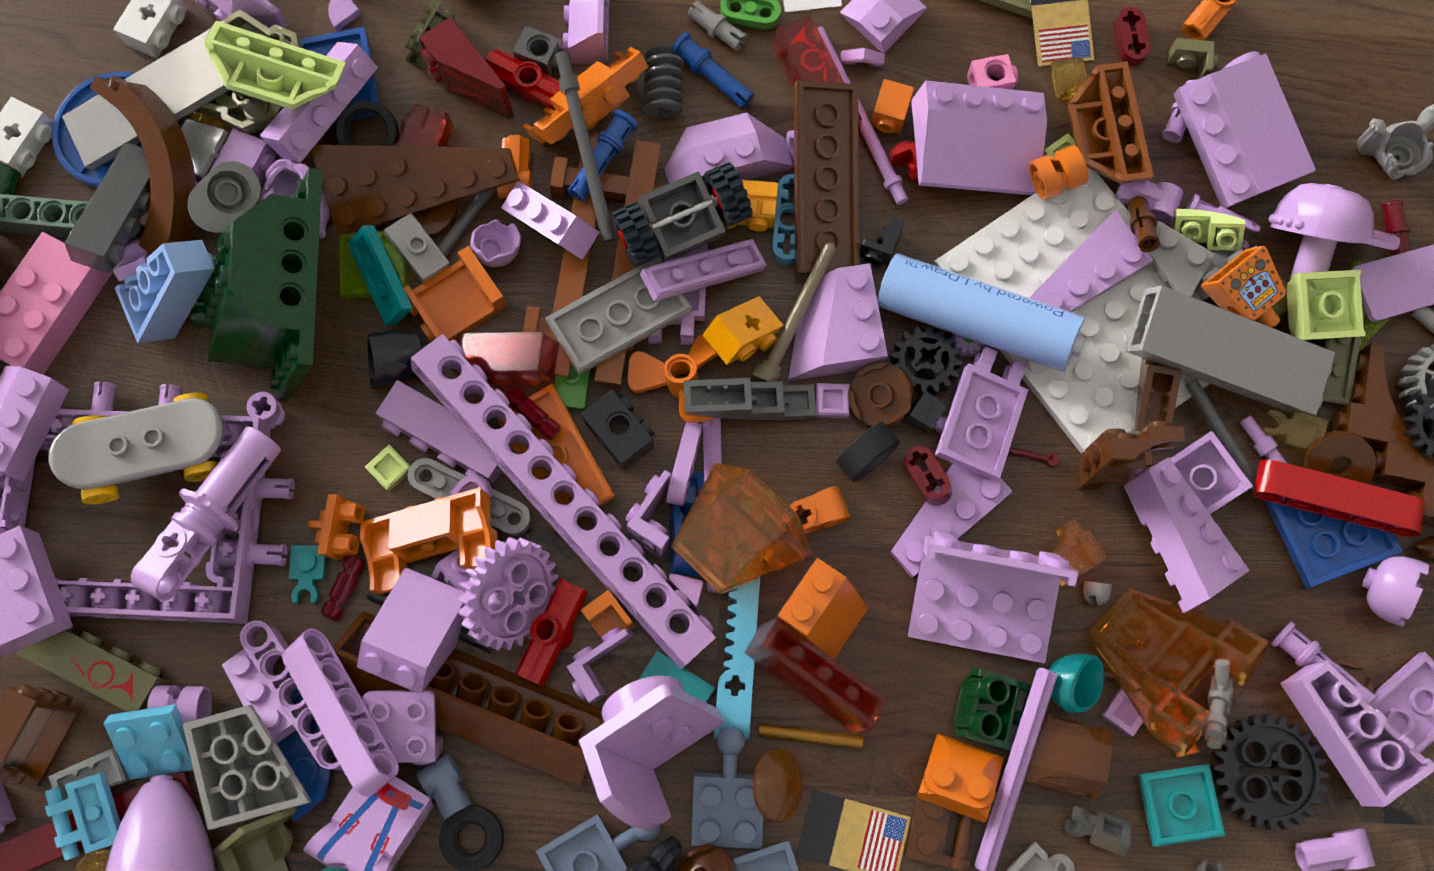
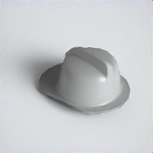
M235 161L221 163L213 168L190 193L187 205L190 217L197 226L205 231L222 232L235 219L254 207L260 197L261 186L259 178L253 169L244 163Z

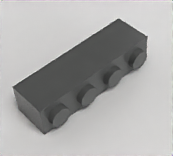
M125 142L65 241L71 261L108 274L115 263L121 262L130 237L134 238L136 236L140 220L145 212H149L150 175L142 147Z

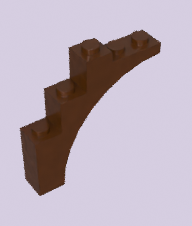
M1371 343L1359 351L1351 403L1336 412L1332 422V429L1334 431H1350L1360 435L1373 448L1376 457V467L1371 482L1410 489L1408 495L1419 497L1426 502L1422 524L1434 527V461L1429 456H1421L1420 447L1411 448L1409 446L1413 438L1411 435L1406 436L1403 434L1407 429L1400 420L1389 393L1385 374V345Z

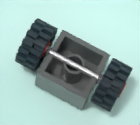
M728 162L705 172V184L698 171L638 197L637 202L611 212L617 234L634 267L658 257L661 258L663 263L722 238L726 232L722 224L723 222L726 227H730L753 216L750 206L751 202L747 197V190L744 189V183L739 178V173L735 170L733 164Z

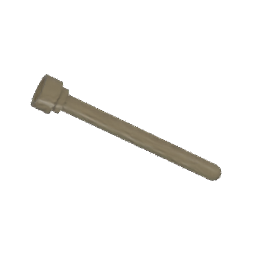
M829 242L824 245L768 359H764L762 364H757L752 376L758 381H779L781 377L779 373L781 367L779 364L835 254L836 246L833 243Z

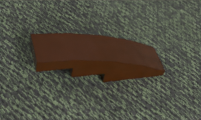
M1142 358L1135 430L1142 431L1149 423L1155 421L1171 422L1172 426L1182 370L1168 368Z

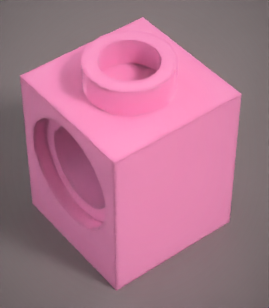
M1006 54L973 60L967 74L969 85L1013 90L1015 84L1018 83V72L1016 66L1011 65L1009 55ZM988 76L997 77L999 81H994Z

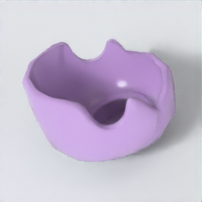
M495 219L487 224L479 225L472 232L470 249L480 263L494 268L508 265L517 256L521 243V234L514 223L506 226L501 224L498 219Z

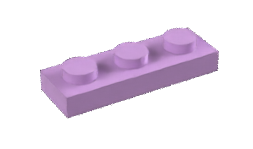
M245 649L222 664L243 706L253 705L276 744L296 730Z

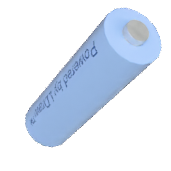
M898 253L891 260L879 290L878 307L1062 372L1066 371L1072 356L1080 357L1087 339L1086 336L1081 335L1085 322L1084 316Z

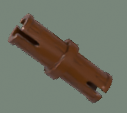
M1135 196L1127 203V209L1131 217L1130 229L1137 237L1140 250L1145 253L1152 252L1160 245V240L1155 230L1157 222L1155 216L1150 213L1146 198Z

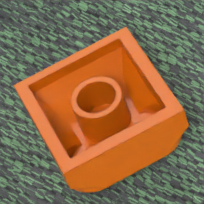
M937 733L917 798L985 823L995 798V790L1004 756Z

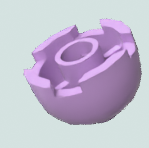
M1394 556L1383 560L1376 570L1369 568L1362 587L1368 589L1367 602L1370 609L1383 620L1403 628L1404 618L1409 620L1423 589L1420 588L1421 583L1418 580L1420 575H1428L1429 564L1405 556Z

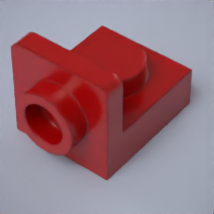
M904 141L897 144L890 151L889 161L892 167L906 163L908 176L911 180H916L919 190L928 187L919 185L915 141L912 143Z

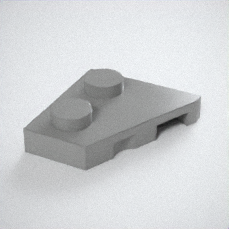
M1158 221L1155 230L1160 240V245L1156 250L1148 252L1153 259L1151 264L1155 267L1156 273L1163 283L1168 281L1175 291L1192 296L1215 254Z

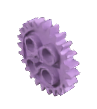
M508 537L506 543L497 540L495 550L489 547L484 548L486 556L484 559L477 556L474 558L477 565L475 570L466 569L467 574L471 578L470 581H464L460 584L467 591L466 594L458 597L459 601L466 604L458 611V614L466 617L462 622V626L469 629L468 635L476 639V642L495 650H500L501 647L511 650L513 643L520 647L523 646V636L532 639L530 635L531 623L537 616L544 613L551 594H553L556 588L552 585V582L559 578L558 574L551 572L556 564L548 560L550 553L541 550L542 546L523 538L516 540Z

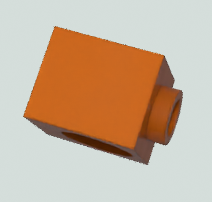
M884 79L873 112L872 127H876L883 133L901 134L914 87Z

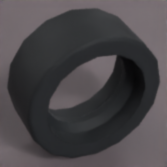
M368 100L353 102L345 107L337 118L335 132L340 145H355L350 139V123L357 115L366 112L376 114L385 123L386 139L381 146H397L400 132L397 120L390 110L377 102Z
M884 422L877 423L853 441L837 458L836 464L853 483L857 482L889 457L898 447L900 441Z

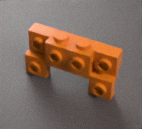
M632 47L627 49V54L616 51L614 53L616 60L609 66L597 61L578 76L580 85L578 94L588 131L592 130L597 125V122L608 113L618 109L621 103L630 97L625 86L638 79L639 75L648 68L640 51ZM561 90L549 99L555 110L546 107L543 109L546 116L540 121L534 123L533 126L527 123L523 125L527 134L541 144L547 141L552 145L554 142L563 139L569 130H574L566 96L561 93Z
M481 487L448 497H439L434 501L421 505L408 506L404 510L363 521L360 527V542L364 549L369 569L370 591L375 595L391 592L401 573L407 568V563L459 549L460 566L465 570L467 568L475 569L477 565L474 558L477 556L484 559L486 557L484 548L489 547L495 550L497 531L490 526V496Z

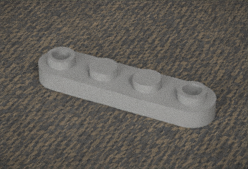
M429 458L416 460L408 470V481L411 486L418 492L433 499L451 496L450 492L462 478L466 477ZM427 472L432 473L430 481L422 482L423 474ZM492 489L490 526L509 536L524 534L529 529L532 521L528 508L523 503ZM519 515L521 517L520 522L517 525H511L509 523L511 516Z

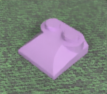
M1213 431L1170 458L1209 514L1253 487Z

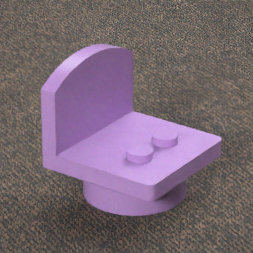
M670 676L643 678L616 691L609 697L602 708L604 724L579 740L600 803L624 823L641 830H653L671 818L654 769L723 724L718 708L686 693L681 682Z

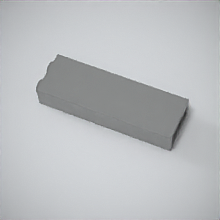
M1165 286L1145 288L1126 352L1168 368L1182 370L1181 373L1296 416L1317 415V411L1323 402V391L1327 378L1332 372V362L1335 355L1333 351Z

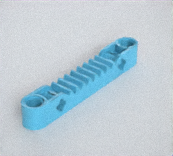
M731 500L728 558L732 564L730 574L735 577L730 579L729 588L735 591L729 592L728 601L734 603V605L728 606L727 614L734 618L727 620L726 628L733 632L726 634L725 641L732 644V646L725 648L724 655L732 659L724 662L723 669L727 671L720 676L718 682L716 708L719 709L723 724L714 730V739H717L718 734L724 728L735 727L743 733L745 741H749L765 502ZM742 544H748V549L754 551L749 552L747 558L741 557V552L737 551L741 549ZM733 678L739 679V685L745 686V690H739L738 696H732L731 690L725 688V684H731Z

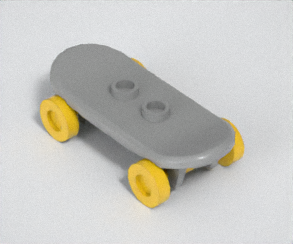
M205 393L182 394L175 397L173 402L107 417L101 415L84 416L73 420L72 425L61 431L53 440L49 449L48 461L52 472L58 480L69 487L81 489V498L84 504L109 503L119 498L118 486L114 484L183 469L186 481H205L218 464L216 461L207 460L215 454L221 444L223 421L220 413L209 402V396Z

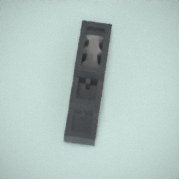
M750 378L683 381L686 415L744 420H815L814 384L783 386L782 381L751 382Z

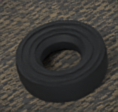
M468 806L451 815V817L444 821L439 834V846L444 859L452 867L461 871H478L491 865L499 856L504 842V832L499 819L490 810L480 806ZM468 824L478 825L485 834L484 845L475 853L465 852L458 843L459 832Z

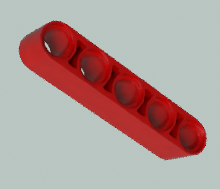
M1275 460L1259 461L1253 490L1254 497L1272 503L1399 536L1417 537L1421 535L1426 502L1412 495Z

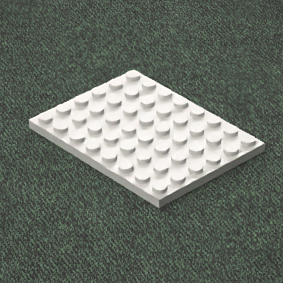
M1087 168L1089 180L1086 185L1071 191L1063 188L1061 195L1045 201L1037 193L1033 194L936 259L933 265L1029 298L1115 209L1129 228L1130 213L1122 202L1115 198V194L1098 173ZM1152 264L1072 312L1085 317L1081 335L1086 336L1087 339L1080 357L1072 356L1065 372L1000 350L1011 365L1015 359L1027 364L1022 379L1081 454L1107 429H1124L1126 433L1131 434L1141 432L1135 430V419L1142 358L1126 352L1145 288L1165 286L1173 289L1168 281L1162 282ZM1194 291L1191 297L1203 301ZM1181 373L1175 409L1192 397L1185 384L1196 378ZM1197 379L1203 389L1210 384Z

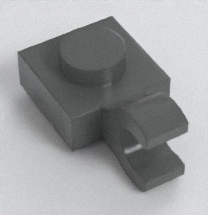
M1074 806L1072 818L1065 821L1064 831L1075 837L1090 835L1091 844L1125 857L1130 849L1132 823L1099 809L1093 815L1084 808Z

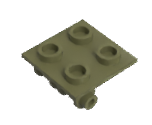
M431 0L424 15L413 30L405 46L406 49L410 50L405 59L407 62L411 55L417 58L416 63L424 68L428 66L420 54L423 47L419 37L449 17L453 21L456 17L448 10L444 12L439 10L443 0Z

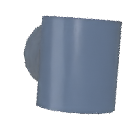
M450 754L444 755L437 759L436 762H432L416 772L422 788L429 798L435 799L437 808L444 820L460 810L472 806V802L460 784L463 781L462 775Z

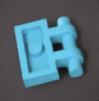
M105 771L66 784L65 788L68 799L63 800L60 787L44 792L48 806H45L47 817L52 816L57 837H54L56 847H61L65 861L80 855L76 844L77 841H82L85 854L113 844L121 823ZM72 809L77 830H72L67 814L68 810Z

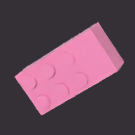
M42 232L0 291V361L9 366H20L44 375L112 274L71 261L65 243Z

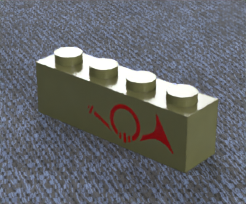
M73 627L16 653L18 656L127 712L147 709L152 689L156 685H168L170 680L160 676L161 668L146 661H142L141 665L130 660L133 654L114 645L109 650L101 645L102 638L85 630L80 635L71 630Z

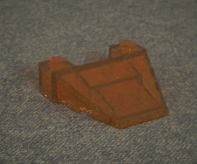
M1129 588L1088 632V636L1152 736L1184 757L1203 735L1210 711L1188 698L1189 693L1212 667L1215 668V661L1217 659L1230 661L1229 678H1234L1233 681L1244 686L1261 666L1269 641L1238 622L1226 619L1225 622L1204 616L1205 612L1194 608L1192 612L1187 611L1183 613L1180 608L1171 606V601Z

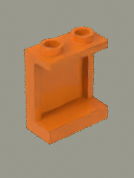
M469 246L457 252L461 260L412 290L409 285L403 287L412 306L410 313L413 317L418 314L421 316L425 323L420 325L430 342L441 334H444L449 341L456 340L507 308L503 295Z

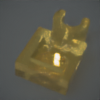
M1269 410L1266 416L1275 418L1278 426L1275 429L1263 427L1262 431L1267 436L1284 434L1286 436L1283 444L1307 451L1316 439L1320 440L1324 437L1329 420L1297 411L1292 413L1291 419H1287L1281 411Z

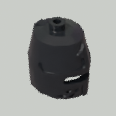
M388 330L367 335L368 369L371 388L391 385L392 382L397 380L403 383L417 377L411 369V357L428 345V342L422 343L418 331Z

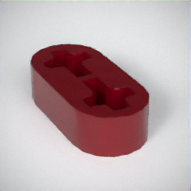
M1126 7L1120 11L1114 23V31L1121 61L1128 62L1129 66L1135 67L1145 61L1150 52L1151 45L1144 13L1136 7ZM1125 19H1129L1130 23L1135 24L1132 29V32L1130 29V24L1128 22H1124ZM1132 43H1134L1135 50L1140 51L1139 55H1135L1134 50H1129Z
M915 446L908 450L904 456V463L908 474L923 498L931 505L939 506L945 504L950 500L953 489L948 476L932 451L924 446ZM920 457L922 461H925L927 471L923 472L915 464L914 460ZM931 479H934L936 484L941 486V493L936 494L935 491H932L929 483Z

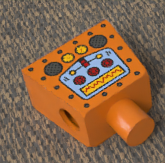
M1265 245L1245 249L1200 285L1206 294L1224 310L1253 321L1256 320V322L1271 328L1280 322V318L1272 306L1285 296L1286 290Z

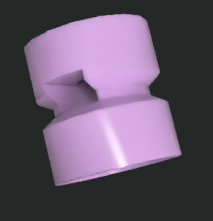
M156 685L150 693L147 709L176 704L183 722L187 723L211 716L212 695L209 687L186 686L181 690L179 686Z

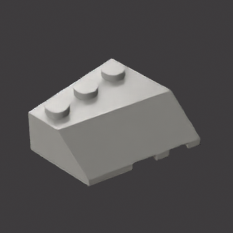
M252 704L183 724L208 830L311 802V799Z

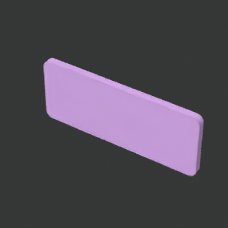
M1434 245L1357 265L1351 269L1361 270L1362 304L1369 320L1372 322L1434 305Z

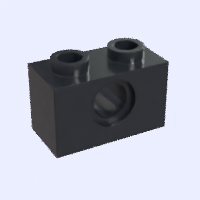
M611 389L582 411L580 415L583 423L619 467L625 471L654 448L652 436L655 433L644 419L638 422L631 412L634 408L623 394L618 397ZM619 422L626 423L629 426L627 432L621 435L614 434L611 431L612 427Z

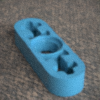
M794 174L783 176L778 183L772 255L775 261L782 265L795 263V225L786 226L780 220L784 213L790 212L795 214V203H788L789 185H794ZM785 235L791 236L790 248L793 250H790L789 255L783 254V249H781L784 246Z

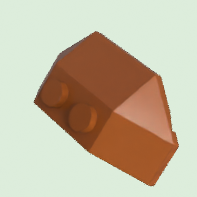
M1128 62L1097 65L1067 106L1075 145L1083 155L1087 168L1120 184L1152 180L1154 175Z

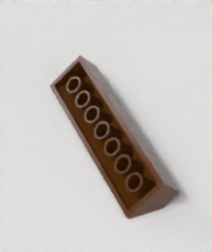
M364 611L333 646L340 662L361 697L368 691L409 690L357 668L361 641L376 617ZM454 649L425 688V690H430L435 694L436 728L581 787L589 772V768L579 740L604 724L602 709L545 685H538L518 674Z

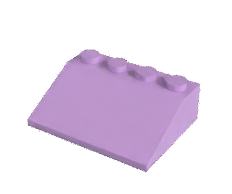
M1267 54L1206 75L1179 87L1173 94L1220 206L1229 208L1316 171Z
M926 80L911 100L919 185L1023 195L1035 194L1036 191L1029 174V163L1044 156L1047 127L1044 93Z

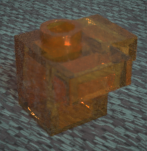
M1075 518L1056 530L1059 543L1056 550L1051 553L1059 554L1065 560L1070 561L1069 566L1078 571L1077 578L1108 559L1090 530L1083 531ZM1060 579V585L1063 587L1066 583Z

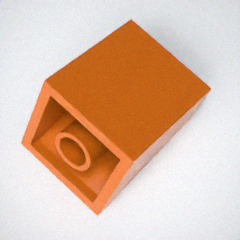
M816 558L777 615L774 626L812 653L814 651L816 656L823 657L821 659L825 662L832 663L868 610V607L847 577L819 558Z

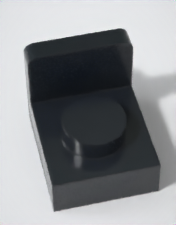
M892 217L889 227L882 226L876 243L863 239L860 247V257L864 258L871 265L889 266L905 221Z

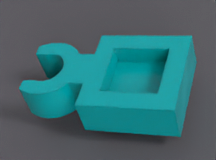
M291 545L289 579L291 581H298V585L291 594L292 602L296 605L301 604V596L306 591L311 593L310 603L318 605L321 595L316 588V581H326L328 557L317 554L318 546Z

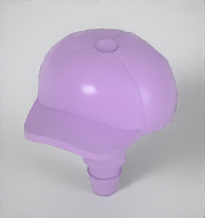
M1316 183L1299 185L1285 195L1279 202L1275 213L1269 216L1270 227L1303 234L1290 280L1293 274L1327 272L1338 241L1364 243L1390 250L1398 249L1400 239L1396 235L1374 230V213L1367 199L1358 193L1335 185Z

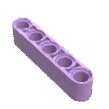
M262 621L247 623L240 633L241 644L311 754L321 767L331 770H343L339 762L332 763L330 761L329 751L331 747L322 731L320 730L316 734L311 731L310 723L314 717L305 700L303 699L296 705L292 702V693L297 686L287 668L285 667V670L280 675L276 676L274 674L273 666L275 662L282 658L283 652L289 647L280 631L272 625ZM266 630V642L262 646L257 647L255 644L256 635L260 631Z
M307 629L283 652V662L352 787L360 795L372 796L397 775L399 771L397 760L329 640L320 631Z

